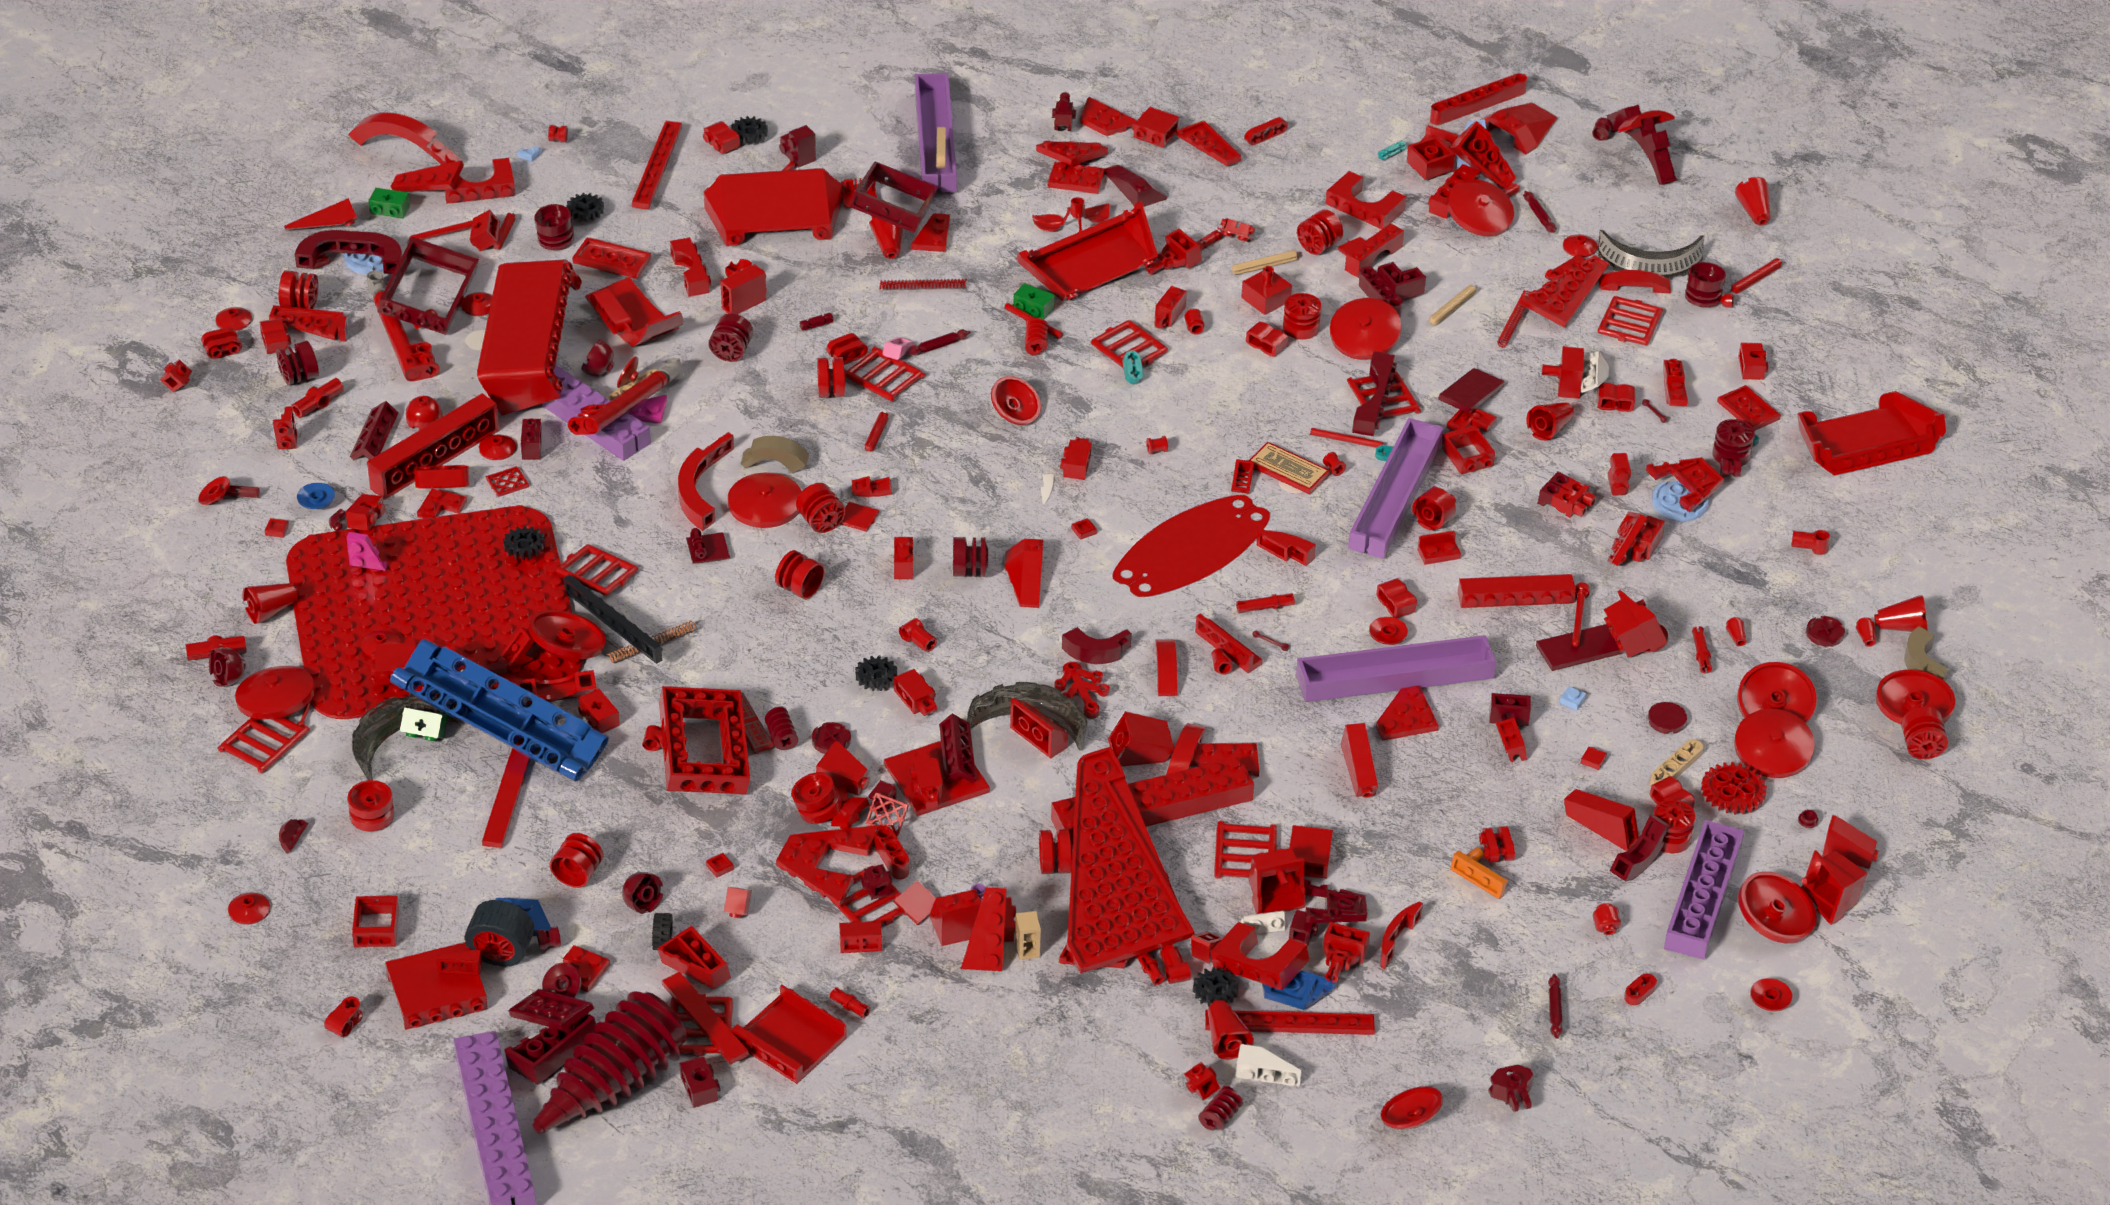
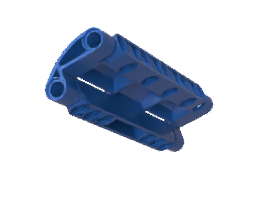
M427 639L420 641L404 669L397 667L390 678L391 683L415 695L418 699L452 717L460 719L512 747L518 753L575 782L583 777L593 766L609 740L608 736L591 728L588 723L458 653L446 647H440ZM466 665L464 671L458 672L460 666ZM494 683H499L497 689L491 690ZM419 685H424L422 691L416 692ZM440 693V698L436 701H433V697L436 694ZM532 700V705L525 708V703ZM457 702V707L450 710V705ZM566 718V722L559 726L558 721ZM521 738H524V743L520 746H517V741ZM541 747V752L537 755H533V751L536 748ZM557 756L558 761L554 764H550V760L553 757Z

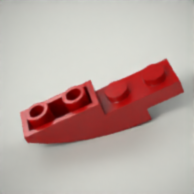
M1677 359L1664 360L1663 373L1666 403L1669 406L1687 407L1688 398L1684 384L1685 374L1682 361Z

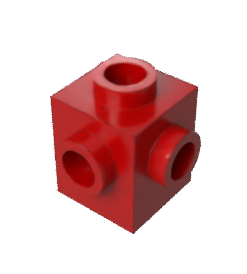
M179 359L174 363L170 362L164 368L165 373L160 381L174 392L181 386L184 387L190 381L189 376L193 371Z
M1202 1062L1184 1073L1187 1079L1185 1085L1192 1094L1196 1093L1203 1101L1221 1089L1217 1082L1215 1071L1210 1066L1207 1068Z

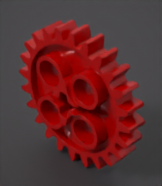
M1723 762V767L1716 764L1715 768L1710 767L1709 772H1705L1702 778L1701 790L1703 791L1702 796L1706 797V802L1712 801L1711 807L1717 805L1719 806L1718 811L1724 808L1727 814L1731 810L1736 815L1737 811L1744 814L1745 810L1751 813L1753 808L1758 809L1759 805H1762L1763 800H1765L1767 786H1765V780H1761V774L1756 775V770H1749L1750 766L1743 768L1742 763L1735 766L1734 762H1731V766H1728Z

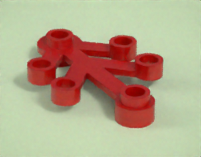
M1067 662L1063 665L1064 675L1061 679H1057L1054 682V689L1058 692L1064 691L1066 684L1070 679H1073L1074 683L1067 692L1061 694V698L1071 704L1072 698L1078 691L1085 704L1084 716L1089 719L1097 718L1099 716V705L1092 701L1087 690L1098 693L1102 697L1109 695V685H1096L1103 681V673L1098 670L1089 672L1082 669V666L1077 662ZM1081 677L1090 679L1093 683L1084 681Z

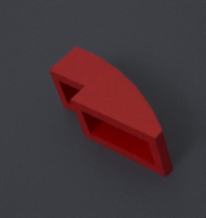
M1271 530L1257 531L1256 545L1286 562L1292 558L1307 566L1315 559L1316 544L1283 532Z

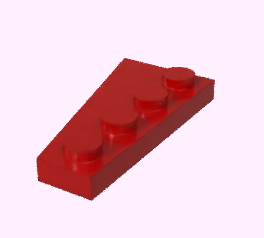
M460 160L396 174L390 187L395 191L451 190L464 167V163Z
M273 305L269 314V320L281 318L282 322L286 323L289 328L335 340L338 334L339 317L344 316V313Z

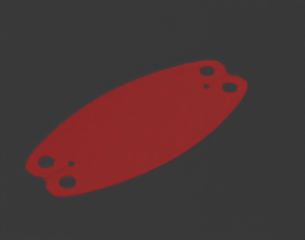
M1246 495L1227 496L1190 508L1162 522L1137 541L1119 561L1113 571L1112 578L1119 584H1126L1130 587V592L1137 597L1155 596L1192 584L1220 570L1243 553L1256 540L1257 531L1264 530L1270 519V512L1263 507L1255 506L1253 500ZM1235 500H1241L1244 502V506L1237 508L1232 503ZM1253 513H1259L1262 515V519L1255 521L1250 516ZM1129 570L1133 575L1130 578H1124L1121 576V572ZM1149 584L1151 589L1144 592L1139 589V585Z

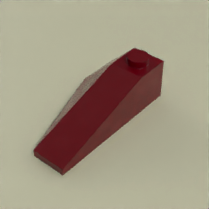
M1118 164L1105 168L1106 176L1133 205L1142 201L1143 207L1167 200V196L1157 186Z

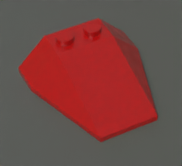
M1531 102L1500 109L1480 120L1485 119L1488 131L1498 126L1515 136L1514 148L1527 155L1540 145L1556 122L1557 116Z

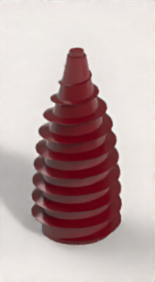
M633 991L629 993L627 1001H620L616 1006V1011H610L606 1014L605 1022H598L595 1025L594 1033L585 1035L584 1045H578L574 1048V1058L566 1059L564 1063L565 1072L558 1073L556 1078L558 1087L551 1089L550 1099L543 1105V1109L533 1120V1129L541 1134L565 1121L570 1122L569 1119L577 1115L585 1118L586 1110L592 1109L601 1113V1103L604 1101L609 1105L616 1106V1094L629 1098L631 1096L630 1085L636 1089H642L644 1087L642 1076L649 1080H655V1068L666 1071L668 1069L667 1059L678 1061L680 1059L678 1048L686 1042L687 1033L684 1025L672 1008L661 998L650 992Z

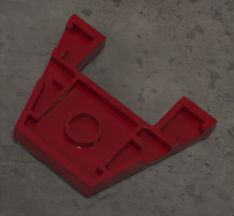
M1304 879L1305 895L1324 897L1326 909L1306 907L1305 923L1366 922L1368 915L1366 895L1340 889L1337 892V890L1328 889V885L1323 884L1319 887L1311 885V880Z

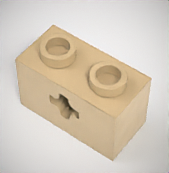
M1036 911L1016 913L1015 944L1019 960L1040 958L1041 929Z

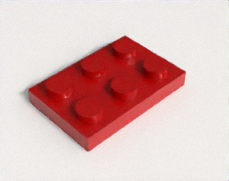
M1054 161L1048 180V187L1099 194L1105 168L1080 164L1070 166L1063 162Z

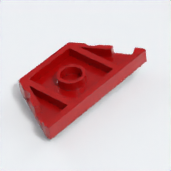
M1091 97L1087 98L1080 118L1081 124L1105 136L1125 132L1126 128L1132 127L1133 123L1137 121Z

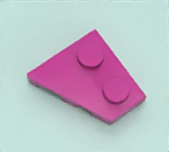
M667 395L647 398L628 411V413L641 422L661 423L667 404Z
M349 532L346 538L350 565L385 571L388 565L386 561H381L378 556L380 552L373 546L368 535Z

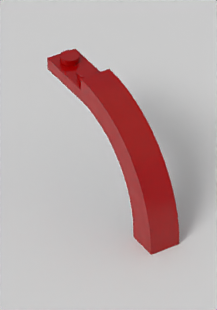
M383 112L372 114L361 120L348 134L360 146L367 139L376 135H395L413 142L441 165L461 160L459 156L435 137L437 132L414 118L398 113Z
M729 432L719 437L704 450L697 447L685 459L679 471L678 495L681 509L689 521L702 531L716 522L715 507L708 504L699 495L695 486L704 471L734 449V435Z

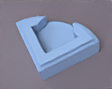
M533 147V149L526 150L522 148L517 152V156L532 162L541 154V148Z

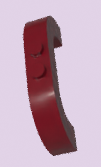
M325 230L314 233L302 240L295 251L296 268L314 269L318 258L327 253L376 255L383 258L384 274H393L402 257L399 243L390 236L375 232Z

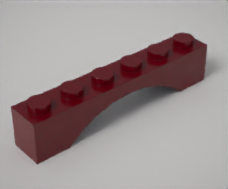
M1373 352L1369 377L1373 380L1377 391L1370 400L1357 407L1353 419L1352 433L1374 437L1375 430H1379L1381 423L1379 418H1383V407H1386L1387 396L1390 394L1391 385L1389 384H1392L1394 374L1392 373H1396L1397 363L1394 362L1395 355Z

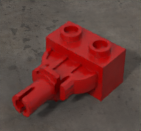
M1178 228L1165 236L1166 245L1163 247L1162 252L1158 254L1155 264L1146 268L1150 275H1153L1162 268L1169 270L1172 267L1185 266L1189 269L1202 261L1200 245Z
M1334 922L1329 923L1324 934L1323 953L1326 955L1325 964L1327 966L1330 965L1325 974L1327 981L1330 982L1332 976H1334L1332 982H1337L1340 972L1344 970V966L1347 971L1350 966L1357 962L1363 963L1369 948L1370 932Z

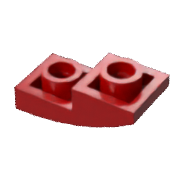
M849 798L833 817L831 826L840 827V829L851 828L852 824L859 821L858 814L869 806L868 798Z

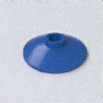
M325 483L307 484L297 493L298 503L308 509L324 508L330 505L335 498L333 488Z

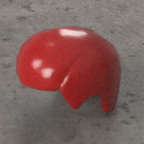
M740 259L737 264H733L731 261L725 267V274L729 277L752 266V262Z

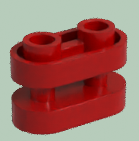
M232 327L210 331L201 337V343L205 348L207 356L211 359L237 354L242 349V343L238 338L236 330Z
M849 333L831 340L827 344L826 351L833 358L843 357L844 365L863 358L868 352V347L863 341H860V338L855 333Z
M1508 826L1498 827V833H1494L1491 827L1482 829V832L1479 833V842L1481 845H1484V858L1488 859L1489 863L1498 862L1501 855H1503L1505 861H1513L1515 859L1514 844Z

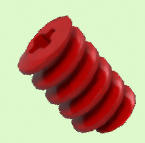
M1041 318L1028 319L1026 321L1025 350L1030 355H1038L1048 347V323Z

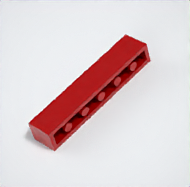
M1572 574L1459 578L1457 593L1461 608L1573 604L1576 588Z

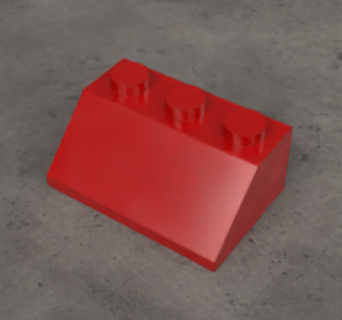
M1016 698L1011 699L1010 728L1050 759L1068 748V733L1065 729L1059 727L1052 719L1047 718L1028 702Z

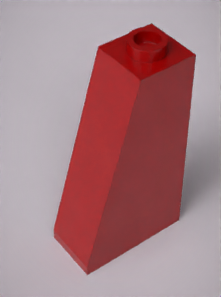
M1365 723L1347 724L1343 732L1341 748L1356 797L1368 798L1376 795L1378 782Z
M1574 789L1564 799L1566 816L1623 850H1629L1638 840L1639 834L1635 808L1578 789Z

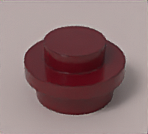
M1804 810L1798 817L1799 824L1805 828H1814L1819 821L1816 812L1813 810Z

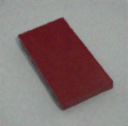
M1473 368L1441 392L1438 400L1464 412L1471 413L1503 388L1505 381Z
M1606 624L1581 630L1578 647L1572 645L1573 632L1536 641L1537 649L1552 671L1622 654Z
M537 989L511 1007L508 1012L510 1017L564 1031L594 1010L592 1002Z

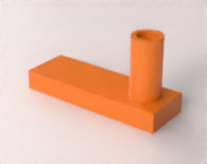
M1476 847L1466 855L1460 851L1455 852L1450 870L1498 899L1504 896L1508 880L1477 862L1484 856L1480 848Z

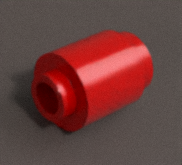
M1195 308L1186 311L1184 318L1188 331L1194 335L1202 333L1205 324L1201 311Z

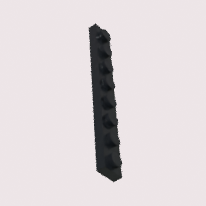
M570 574L563 578L565 591H567L572 599L657 664L663 661V649L659 642H656L647 633H644L636 624L631 623L624 615L617 612L614 607L608 605L601 597H598L589 588L581 584L579 580H576Z

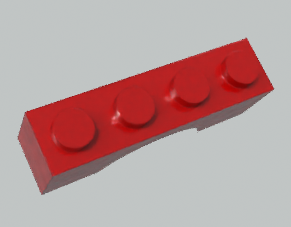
M1390 223L1346 254L1345 271L1359 278L1360 269L1366 266L1371 267L1374 259L1380 252L1384 250L1392 255L1403 247L1404 230Z
M687 237L670 241V255L675 265L689 268V270L683 272L684 287L688 296L707 294L711 285L710 275H707L705 264L702 265L701 255L697 254L696 243L693 244L691 238Z
M594 670L575 672L567 677L554 680L531 678L515 681V684L548 702L578 698L597 689ZM532 700L527 701L525 705L532 704Z

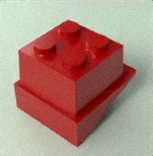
M1619 590L1617 592L1621 600L1603 609L1607 616L1604 618V621L1608 628H1610V634L1615 639L1620 652L1625 651L1628 658L1648 649L1653 651L1667 644L1655 614L1645 607L1647 605L1644 599L1635 602Z
M1292 848L1252 855L1249 883L1253 892L1252 904L1256 914L1275 911L1286 912L1305 908L1304 859H1297Z
M1815 850L1806 875L1801 879L1802 888L1818 907V912L1830 925H1833L1844 917L1845 912L1858 903L1868 873L1837 851L1822 857Z

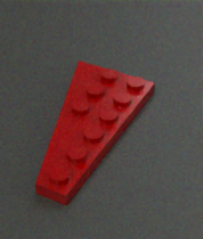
M1594 255L1580 263L1578 267L1568 270L1566 274H1561L1545 283L1542 288L1531 291L1530 295L1521 297L1518 303L1565 328L1605 273L1610 263Z

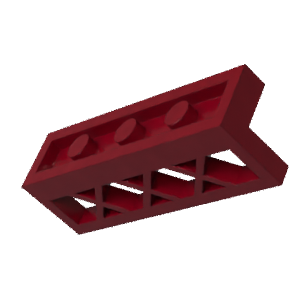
M387 401L371 409L351 452V459L355 460L364 455L370 460L381 453L399 414Z
M952 713L939 724L945 781L952 784L961 776L973 783L976 780L970 723Z

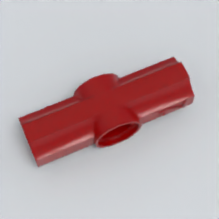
M334 378L319 388L316 386L311 387L306 392L305 397L291 405L293 412L298 418H301L317 407L324 409L329 404L331 398L344 391V386L338 378Z
M213 635L207 641L185 644L188 661L209 658L210 654L215 652L213 650L215 648H232L238 653L247 652L245 636L223 639L219 635Z

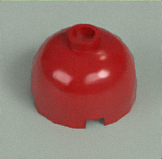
M430 396L413 398L408 403L405 413L406 422L409 427L414 429V426L419 428V430L443 416L440 404Z

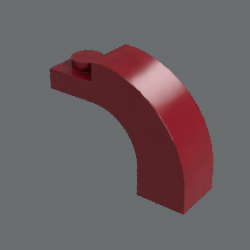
M1076 627L1062 634V649L1069 656L1081 662L1089 664L1112 663L1120 660L1121 652L1131 648L1132 633L1126 629L1110 638L1095 639L1087 636Z
M1650 815L1635 844L1626 852L1617 854L1610 872L1625 882L1633 880L1642 874L1662 849L1665 843L1663 838L1670 825L1655 815Z

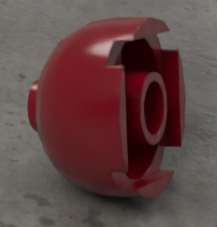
M599 339L586 357L588 362L587 364L583 362L581 370L591 376H601L606 371L610 372L615 365L612 362L614 358L612 348Z
M222 647L213 649L215 652L209 656L210 675L214 674L216 680L212 681L217 687L234 685L241 679L244 673L245 661L232 648Z
M634 873L623 884L622 898L627 907L640 914H644L647 911L652 912L659 906L662 900L663 893L660 892L663 883L658 876L652 873Z

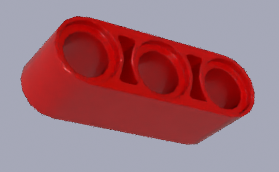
M467 465L420 466L414 468L415 488H452L470 485L469 467Z
M881 825L876 827L874 831V847L885 866L895 879L907 878L909 876L908 854L889 826Z

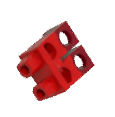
M1557 471L1540 489L1537 504L1541 506L1548 504L1556 508L1560 513H1566L1565 516L1569 518L1573 514L1583 517L1587 506L1592 507L1594 505L1596 496L1589 493L1590 486L1583 485Z

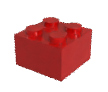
M1437 136L1408 145L1406 162L1424 180L1454 170L1455 153Z

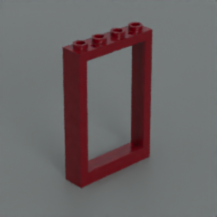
M874 161L854 191L849 207L914 233L933 203L939 186ZM876 181L925 202L918 213H914L869 195L867 191L872 183Z
M411 237L380 298L377 312L446 335L476 274L479 259ZM412 258L466 276L446 318L392 300Z

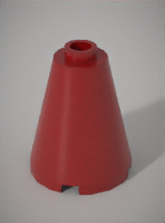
M1762 177L1748 178L1749 181L1745 183L1742 181L1736 186L1735 196L1756 225H1765L1771 218L1769 185Z
M871 216L872 219L869 221V225L883 256L889 259L896 258L901 250L903 228Z
M1567 402L1536 405L1527 413L1528 429L1531 428L1532 435L1535 438L1547 441L1552 439L1574 417V409Z
M292 583L248 586L243 588L242 591L243 602L247 601L248 605L245 608L246 613L254 624L262 623L293 604L299 596L298 588L293 586Z
M1918 595L1877 610L1878 614H1874L1875 626L1879 625L1880 629L1912 632L1920 626L1928 631L1923 595Z
M1214 1001L1208 1008L1213 1052L1218 1055V1058L1223 1060L1238 1058L1240 1045L1253 1046L1254 1037L1226 1001Z

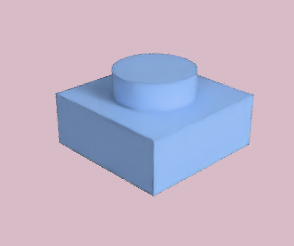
M1568 686L1560 697L1559 703L1578 710L1586 698V693Z

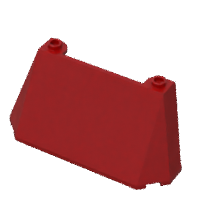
M824 168L721 174L703 192L704 209L726 246L740 245L744 241V233L810 228H812V234L816 239L829 240L832 238L842 202V183L832 177Z
M1140 201L1133 205L1134 209L1130 212L1128 209L1124 210L1123 214L1035 251L1033 249L1029 250V252L1027 250L1018 253L1016 261L1060 300L1068 299L1071 301L1077 298L1078 294L1144 266L1146 268L1151 267L1155 264L1158 253L1143 203Z
M1897 391L1882 394L1879 398V408L1820 422H1817V417L1812 411L1797 413L1799 430L1813 460L1832 475H1839L1932 453L1936 448L1935 444L1939 438L1943 437L1946 433L1945 414L1939 413Z

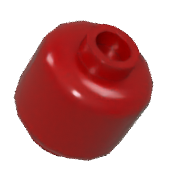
M1603 903L1596 907L1593 912L1595 929L1600 933H1604V935L1616 933V930L1621 927L1618 908L1611 903Z

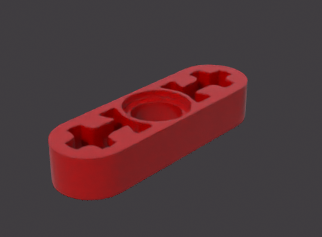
M1282 117L1272 119L1249 129L1245 133L1244 140L1252 146L1284 133L1288 128V122Z

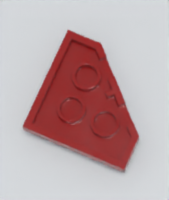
M1046 140L1036 145V152L1072 166L1108 154V147L1101 145L1099 142Z
M1627 512L1618 527L1617 533L1620 536L1619 539L1617 537L1614 539L1611 548L1614 554L1609 556V563L1618 566L1625 561L1627 550L1634 546L1637 540L1635 538L1638 532H1642L1647 524L1645 522L1646 516L1640 513Z
M1420 685L1401 688L1376 722V729L1382 741L1438 731L1439 728Z

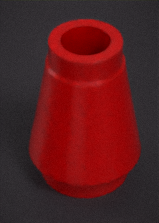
M1739 617L1730 618L1726 622L1727 632L1736 646L1745 645L1747 640L1744 621Z
M1868 617L1859 619L1856 622V630L1865 646L1871 647L1875 645L1874 622Z
M1220 648L1214 649L1211 653L1214 670L1221 675L1228 674L1232 669L1231 659Z

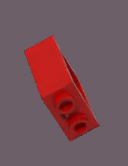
M1476 425L1442 434L1441 448L1461 475L1494 466L1495 451ZM1473 444L1480 453L1479 455L1463 458L1457 449Z
M356 896L352 928L354 947H396L399 918L398 896ZM362 914H392L391 926L361 927Z

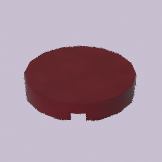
M1821 616V618L1817 619L1816 617L1812 618L1806 628V635L1810 641L1824 647H1833L1840 644L1845 634L1842 623L1829 616Z
M1656 703L1648 711L1649 725L1654 730L1663 734H1668V732L1678 733L1686 726L1687 714L1682 707L1675 703Z
M826 722L819 728L817 726L812 732V745L823 754L829 750L835 741L841 743L846 749L851 744V732L840 723Z

